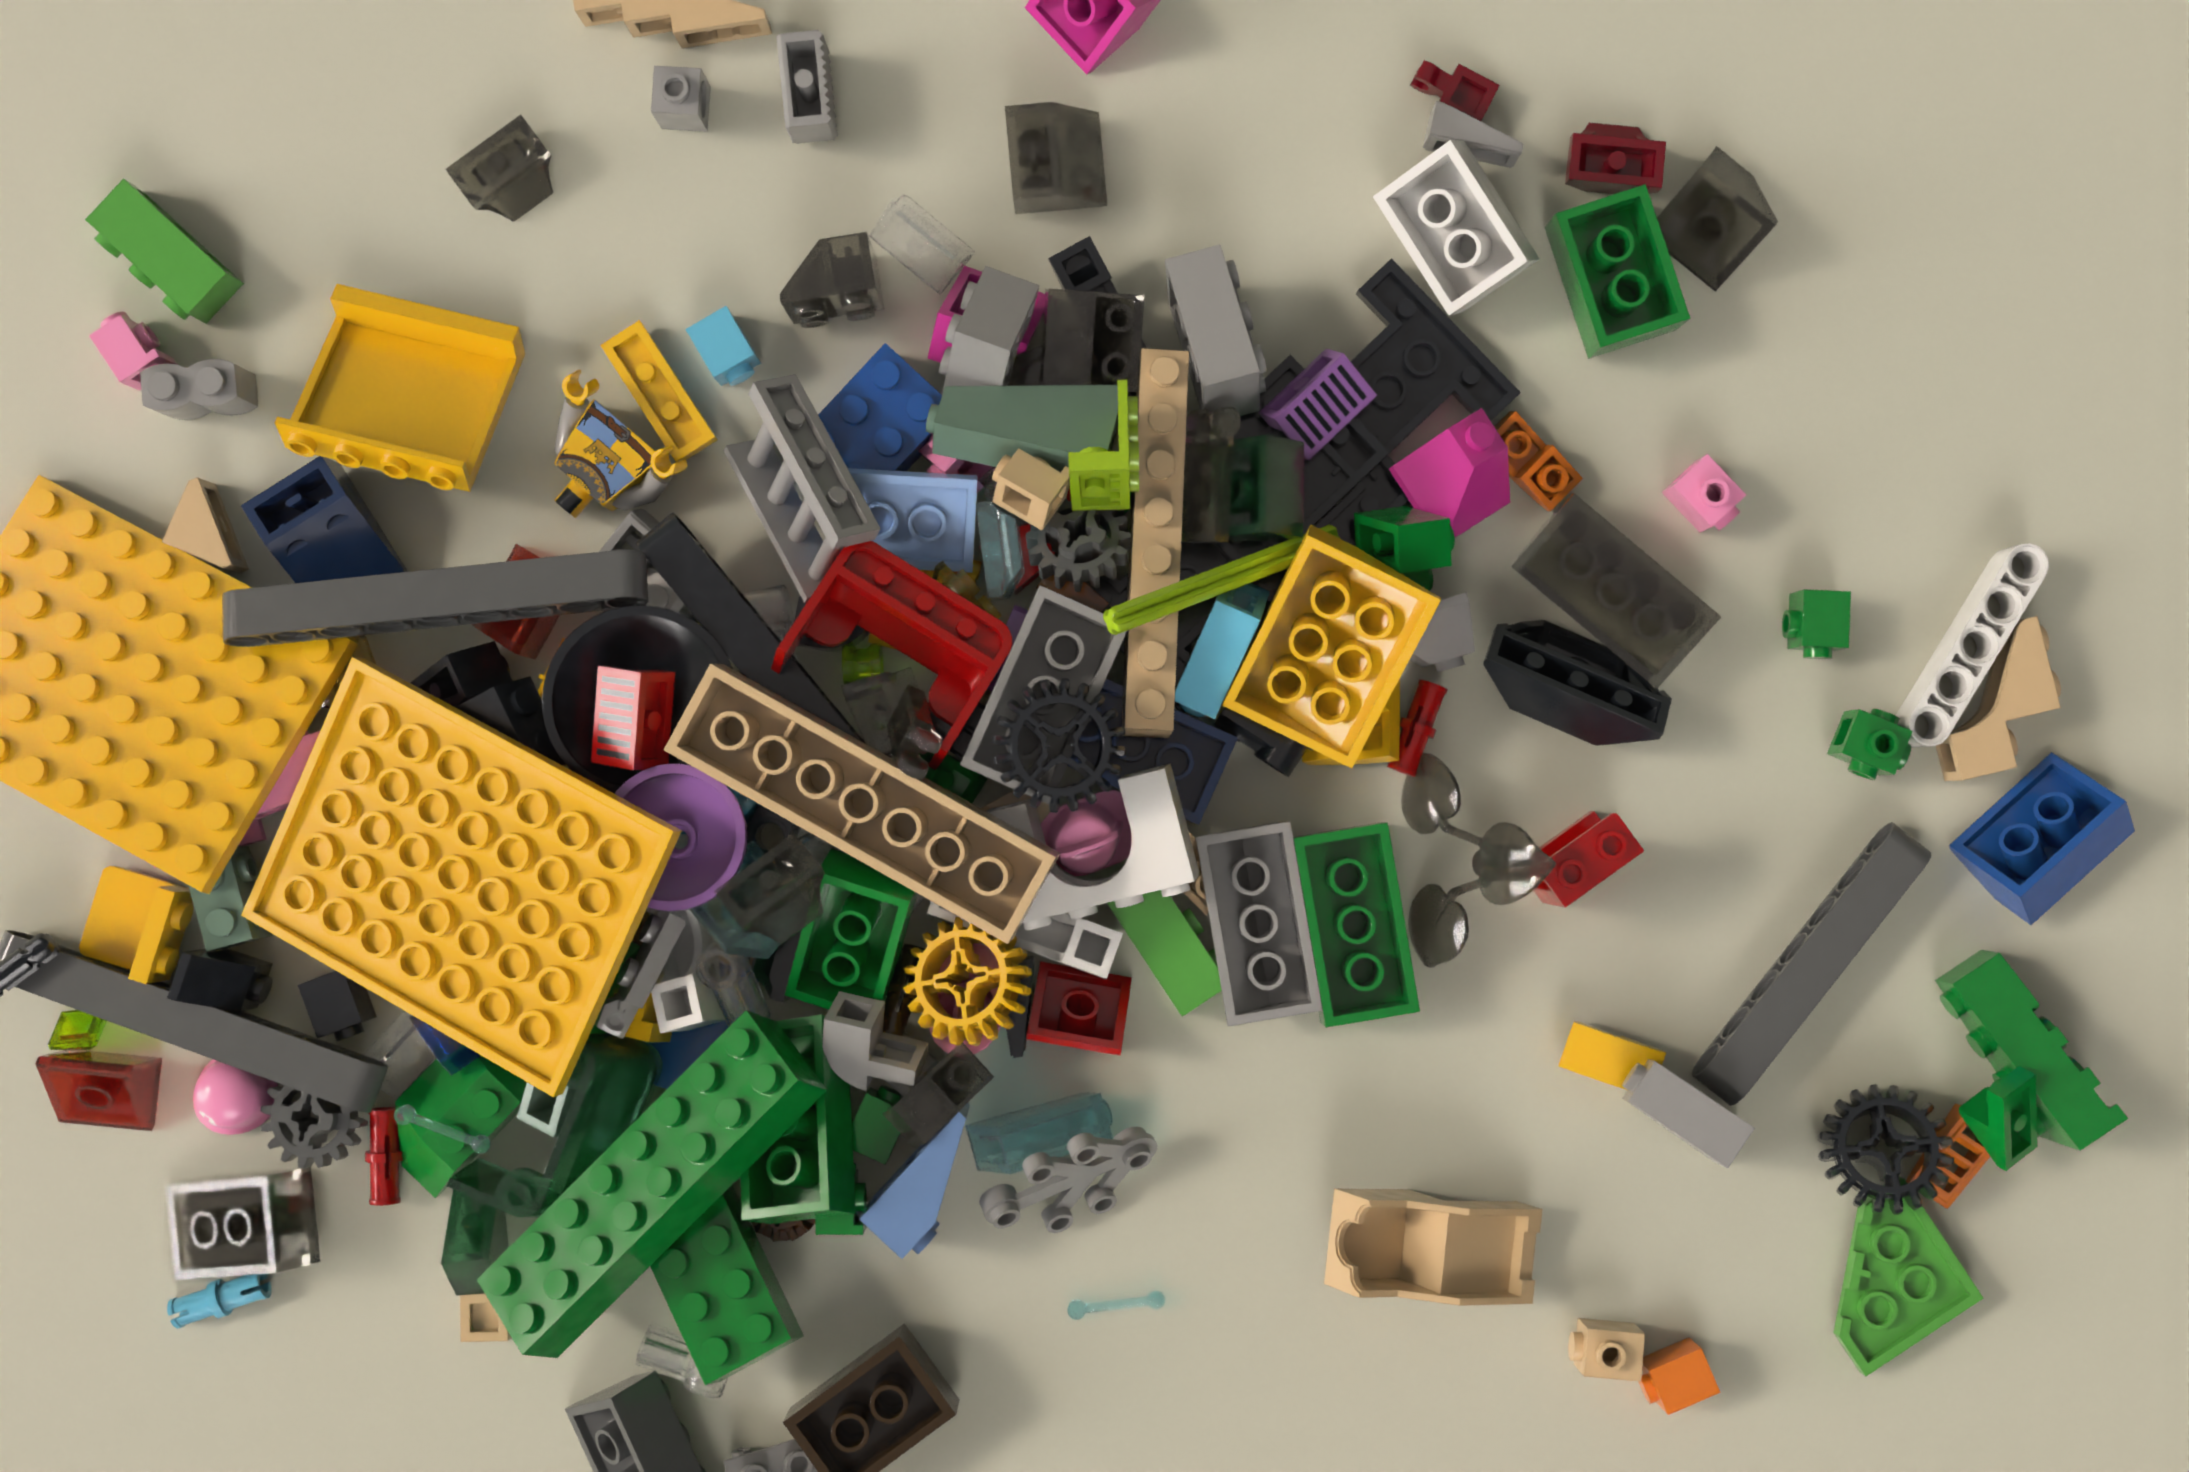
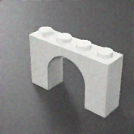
M1171 763L1126 774L1118 779L1132 836L1130 854L1123 868L1106 878L1083 879L1069 874L1055 862L1022 922L1025 930H1032L1053 923L1051 916L1069 912L1070 919H1077L1097 913V905L1115 901L1116 908H1123L1143 902L1142 894L1161 890L1162 897H1168L1190 890L1189 883L1194 882L1200 873ZM1030 799L986 811L1046 845L1037 808L1030 806Z

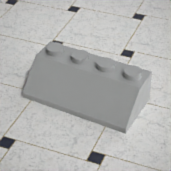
M1290 821L1196 837L1227 1026L1323 1011Z

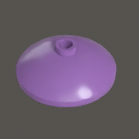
M664 764L639 772L627 780L615 792L619 797L677 827L688 836V843L684 848L677 849L674 847L649 902V908L662 911H683L696 908L717 897L733 881L745 856L747 826L741 805L726 785L693 766Z

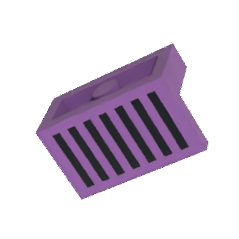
M1325 349L1276 395L1259 414L1270 427L1283 431L1303 457L1310 460L1367 406L1377 394L1344 353Z

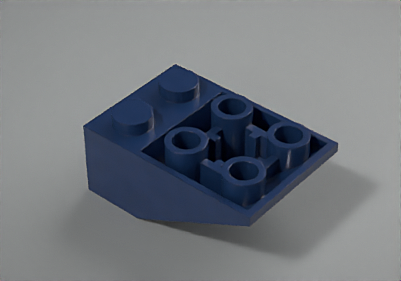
M319 456L241 505L265 546L295 583L408 572L342 465L334 460Z

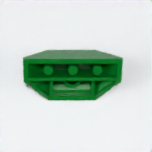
M454 1040L395 1101L399 1145L403 1155L402 1167L434 1198H437L518 1114L527 1082Z

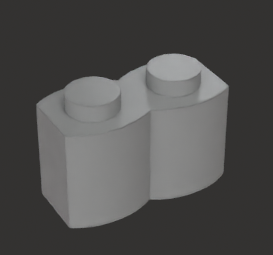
M203 360L188 368L177 364H158L140 372L143 406L174 419H197L209 414L211 411L229 416L241 415L258 407L255 374L226 360Z

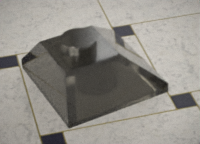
M1718 146L1714 148L1657 216L1669 255L1715 292L1778 223L1754 176Z

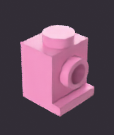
M123 311L116 312L105 318L101 322V328L89 335L119 382L139 391L141 390L140 372L158 364H177L173 357L156 349L161 344L148 325L144 322L138 324L132 321L127 313Z

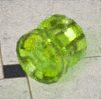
M872 643L866 649H857L853 644L842 647V674L845 691H856L860 686H870L873 690H884V657L881 643Z

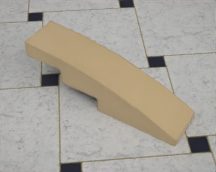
M573 0L574 10L585 27L624 21L633 38L673 32L681 48L772 34L771 24L764 9L734 0Z

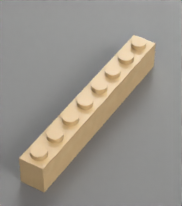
M1141 348L1136 389V396H1138L1139 492H1132L1131 549H1129L1127 601L1180 581L1189 351ZM1178 611L1126 632L1121 727L1125 728L1126 733L1123 736L1169 738L1174 730Z

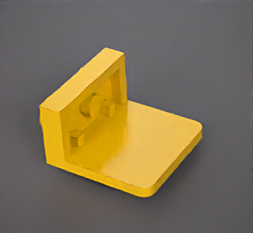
M119 866L104 868L79 944L80 953L86 957L129 969L128 979L143 984L170 980L171 974L179 960V949L185 929L193 915L194 907L189 888Z

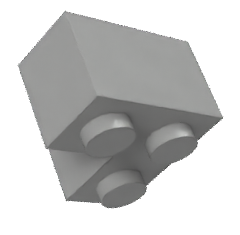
M985 266L978 283L971 281L968 283L961 302V309L964 310L962 316L958 314L953 315L945 337V341L952 343V347L948 346L939 367V373L946 376L943 391L945 386H1008L1017 350L1033 315L1040 285Z

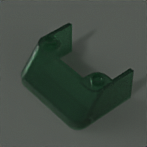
M607 1032L606 1034H590L567 1083V1086L576 1090V1093L544 1174L526 1167H519L509 1171L482 1158H477L450 1177L447 1187L510 1215L539 1218L647 1110L662 1073L663 1064L659 1052L652 1045L641 1040L625 1036L622 1039Z

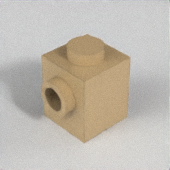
M1578 1318L1577 1332H1571L1569 1336V1359L1574 1361L1575 1367L1584 1377L1641 1382L1645 1333L1637 1325L1630 1322Z

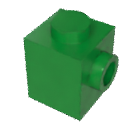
M1803 589L1790 593L1789 610H1785L1782 618V634L1784 638H1788L1787 649L1803 650V658L1832 659V651L1849 648L1851 591Z

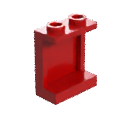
M1590 811L1515 866L1542 903L1566 908L1643 853L1644 849L1617 813H1611L1601 820L1595 811Z

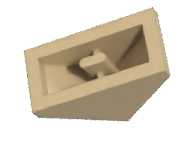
M198 477L189 480L162 542L228 570L239 573L249 570L216 484Z

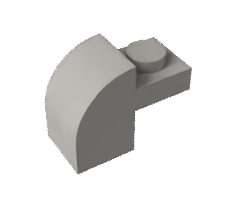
M839 991L824 1018L823 1051L831 1069L848 1084L867 1091L873 1077L892 1083L914 1086L926 1062L929 1042L883 1032L885 1001Z

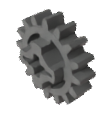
M1066 498L1043 530L1030 524L1031 531L1026 533L1031 566L1038 565L1039 577L1042 580L1054 575L1055 587L1061 589L1067 581L1073 582L1075 592H1080L1083 582L1087 581L1095 589L1100 588V577L1102 575L1114 580L1117 578L1116 565L1126 566L1128 563L1127 550L1131 549V533L1128 532L1127 517H1118V510L1072 511L1071 501H1068ZM1047 543H1048V544H1051V550H1052L1053 552H1056V553L1059 554L1058 557H1056V556L1049 550V548H1048V546H1047Z
M283 1085L284 1087L277 1086L268 1089L267 1093L274 1099V1103L261 1106L260 1111L271 1115V1122L265 1123L260 1127L261 1131H273L275 1137L268 1143L269 1149L281 1146L284 1148L281 1161L288 1162L298 1157V1168L311 1167L314 1162L320 1168L331 1165L332 1158L336 1161L345 1159L349 1156L345 1145H359L362 1141L354 1131L356 1128L368 1126V1121L358 1117V1111L342 1107L304 1092L301 1093V1098L293 1103L291 1100L299 1090ZM311 1109L313 1114L319 1115L318 1123L316 1118L310 1117ZM339 1130L328 1144L321 1147L322 1143L327 1142L328 1134L331 1131Z

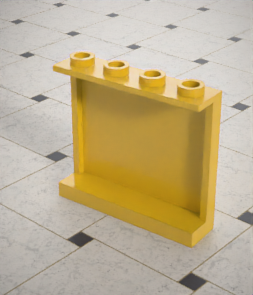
M336 284L330 297L336 317L290 419L277 416L274 422L285 448L304 457L317 455L334 459L338 463L350 468L363 466L380 470L396 479L409 477L426 481L442 490H452L455 488L471 492L525 356L519 327Z

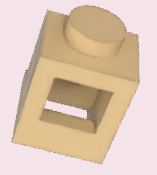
M1018 448L1012 457L1007 454L1004 455L995 468L992 480L997 482L992 502L1036 528L1043 530L1066 499L1070 486L1069 467L1065 466L1059 472L1042 458L1033 457Z

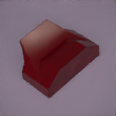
M1589 122L1582 133H1573L1570 136L1565 184L1585 192L1616 194L1646 184L1649 194L1658 193L1662 189L1666 142L1649 140L1643 135L1639 127Z

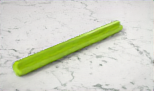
M1327 525L1319 528L1340 538L1335 526ZM1305 534L1105 610L1103 614V620L1107 624V629L1111 634L1117 635L1288 569Z

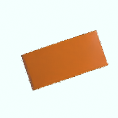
M1509 411L1495 426V429L1508 447L1509 477L1546 511L1551 512L1583 479L1554 445H1546L1516 411Z

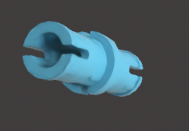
M258 1269L253 1273L227 1282L222 1279L212 1281L207 1285L206 1289L170 1299L167 1304L168 1316L179 1313V1317L171 1319L170 1322L178 1329L213 1315L218 1319L228 1316L234 1308L270 1298L272 1291L271 1283L267 1282L260 1285V1281L267 1279L268 1275L263 1269Z

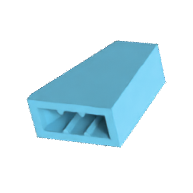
M1249 583L1216 596L1175 689V702L1179 703V706L1185 712L1197 717L1207 715L1213 719L1216 718L1261 620L1270 591Z

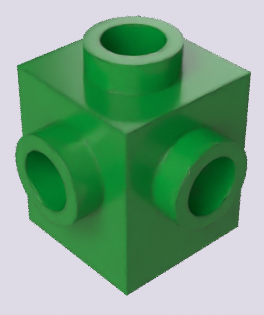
M1861 709L1844 711L1827 755L1849 763L1847 769L1849 772L1869 780H1875L1877 775H1895L1896 771L1901 770L1909 759L1912 747L1908 741L1912 730L1898 725L1900 718L1883 710L1872 709L1871 713Z

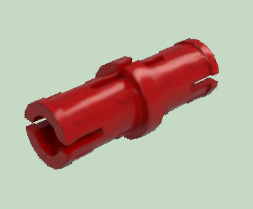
M1422 679L1418 681L1419 685L1407 717H1401L1400 728L1402 730L1399 736V761H1391L1387 765L1392 770L1412 777H1416V771L1428 739H1434L1437 730L1433 728L1443 698L1448 691L1443 686Z
M375 1107L371 1113H368L370 1115V1150L365 1152V1162L370 1163L369 1204L375 1206L398 1204L401 1202V1197H399V1161L403 1160V1155L399 1149L396 1108Z

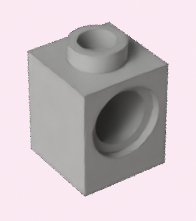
M654 66L651 113L661 129L708 132L711 86L702 69Z

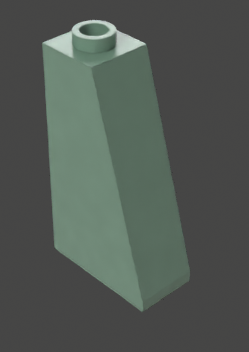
M945 386L940 404H931L926 422V432L933 433L932 453L997 467L1004 455L1007 454L1012 457L1019 448L1033 457L1042 458L1052 468L1061 472L1065 466L1069 467L1068 452H1080L1087 447H1102L1112 451L1118 428V386Z

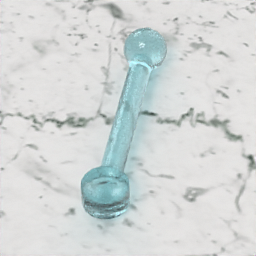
M402 1105L394 1112V1119L400 1125L414 1123L471 1145L473 1151L479 1154L486 1153L490 1149L491 1141L486 1135H477L475 1137L416 1114L415 1109L410 1105Z
M1152 1291L1145 1297L1086 1304L1080 1299H1074L1069 1303L1067 1312L1072 1319L1079 1320L1084 1317L1085 1313L1141 1306L1160 1309L1165 1303V1297L1160 1291Z

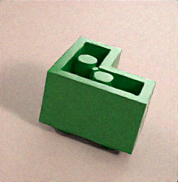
M1407 506L1354 513L1356 547L1430 591L1433 587L1434 580L1431 569L1452 566L1451 551L1455 545V536L1450 526V518Z

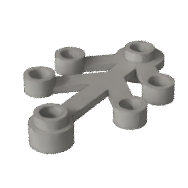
M1142 1127L1124 1129L1113 1139L1094 1137L1091 1133H1080L1072 1137L1067 1143V1149L1072 1159L1051 1157L1045 1152H1037L1028 1156L1023 1161L1022 1168L1029 1183L1037 1185L1019 1193L1016 1192L1012 1185H996L982 1194L979 1200L980 1206L989 1223H992L996 1228H1007L1019 1220L1021 1209L1060 1193L1056 1200L1042 1211L1041 1216L1049 1232L1058 1233L1064 1231L1073 1223L1070 1209L1097 1176L1105 1173L1098 1184L1093 1185L1086 1191L1085 1199L1092 1213L1101 1214L1115 1206L1117 1199L1113 1191L1130 1170L1142 1169L1150 1163L1157 1151V1143L1154 1137L1146 1133Z

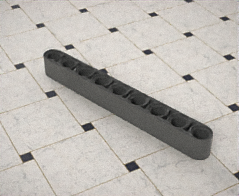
M629 549L230 590L222 594L223 642L230 646L255 647L605 611L628 605H646L649 602L646 553Z
M5 930L0 942V961L19 947L24 950L25 943L34 936L18 931ZM58 945L60 951L55 958L46 964L41 962L40 968L15 986L65 1006L360 1112H372L389 1067L384 1062L317 1039L244 1011L237 1012L168 999L167 996L171 985L163 982L143 984L128 979L130 970L86 957L78 951Z

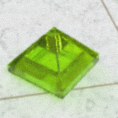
M79 1010L62 1011L49 1040L48 1047L50 1050L90 1051L97 1046L107 1020Z

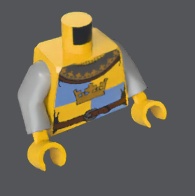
M580 369L566 376L562 383V389L566 397L558 423L554 449L557 458L554 464L572 480L554 501L574 518L578 517L593 498L610 511L616 509L629 510L655 502L672 480V475L686 470L688 466L686 460L675 462L672 465L669 454L675 448L673 445L655 451L595 399L589 403L587 398L599 389L598 380L595 378L590 380L583 389L578 380L581 374Z

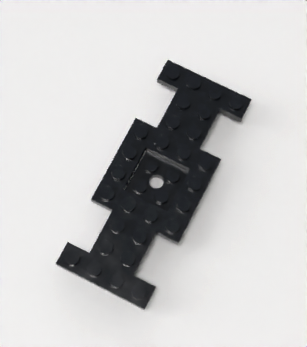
M1391 258L1356 293L1363 303L1387 326L1350 361L1377 394L1367 406L1310 460L1305 459L1283 431L1270 427L1259 414L1276 395L1304 370L1290 354L1264 379L1266 392L1260 393V411L1218 422L1185 454L1182 514L1186 518L1182 521L1180 581L1303 535L1307 532L1310 524L1315 525L1317 528L1327 525L1335 526L1338 536L1342 540L1356 546L1354 513L1401 507L1408 501V498L1389 471V468L1395 463L1388 455L1444 401L1453 395L1470 414L1482 408L1490 421H1492L1521 392ZM1283 472L1296 474L1301 481L1300 493L1293 497L1282 496L1275 487V479L1279 474ZM1351 489H1353L1342 501H1340ZM1332 507H1334L1322 520H1320ZM1288 569L1252 582V584L1270 591L1267 599L1269 605ZM1128 573L1120 581L1117 578L1114 580L1109 579L1105 575L1100 577V588L1095 590L1112 604L1108 609L1127 601ZM1216 596L1178 611L1175 689L1190 657L1185 648L1200 635ZM1124 637V639H1123V641H1122V644H1121V646H1120V648H1119V650H1120L1124 655H1125V637ZM1175 702L1174 708L1177 711L1185 713V711L1179 706V703Z

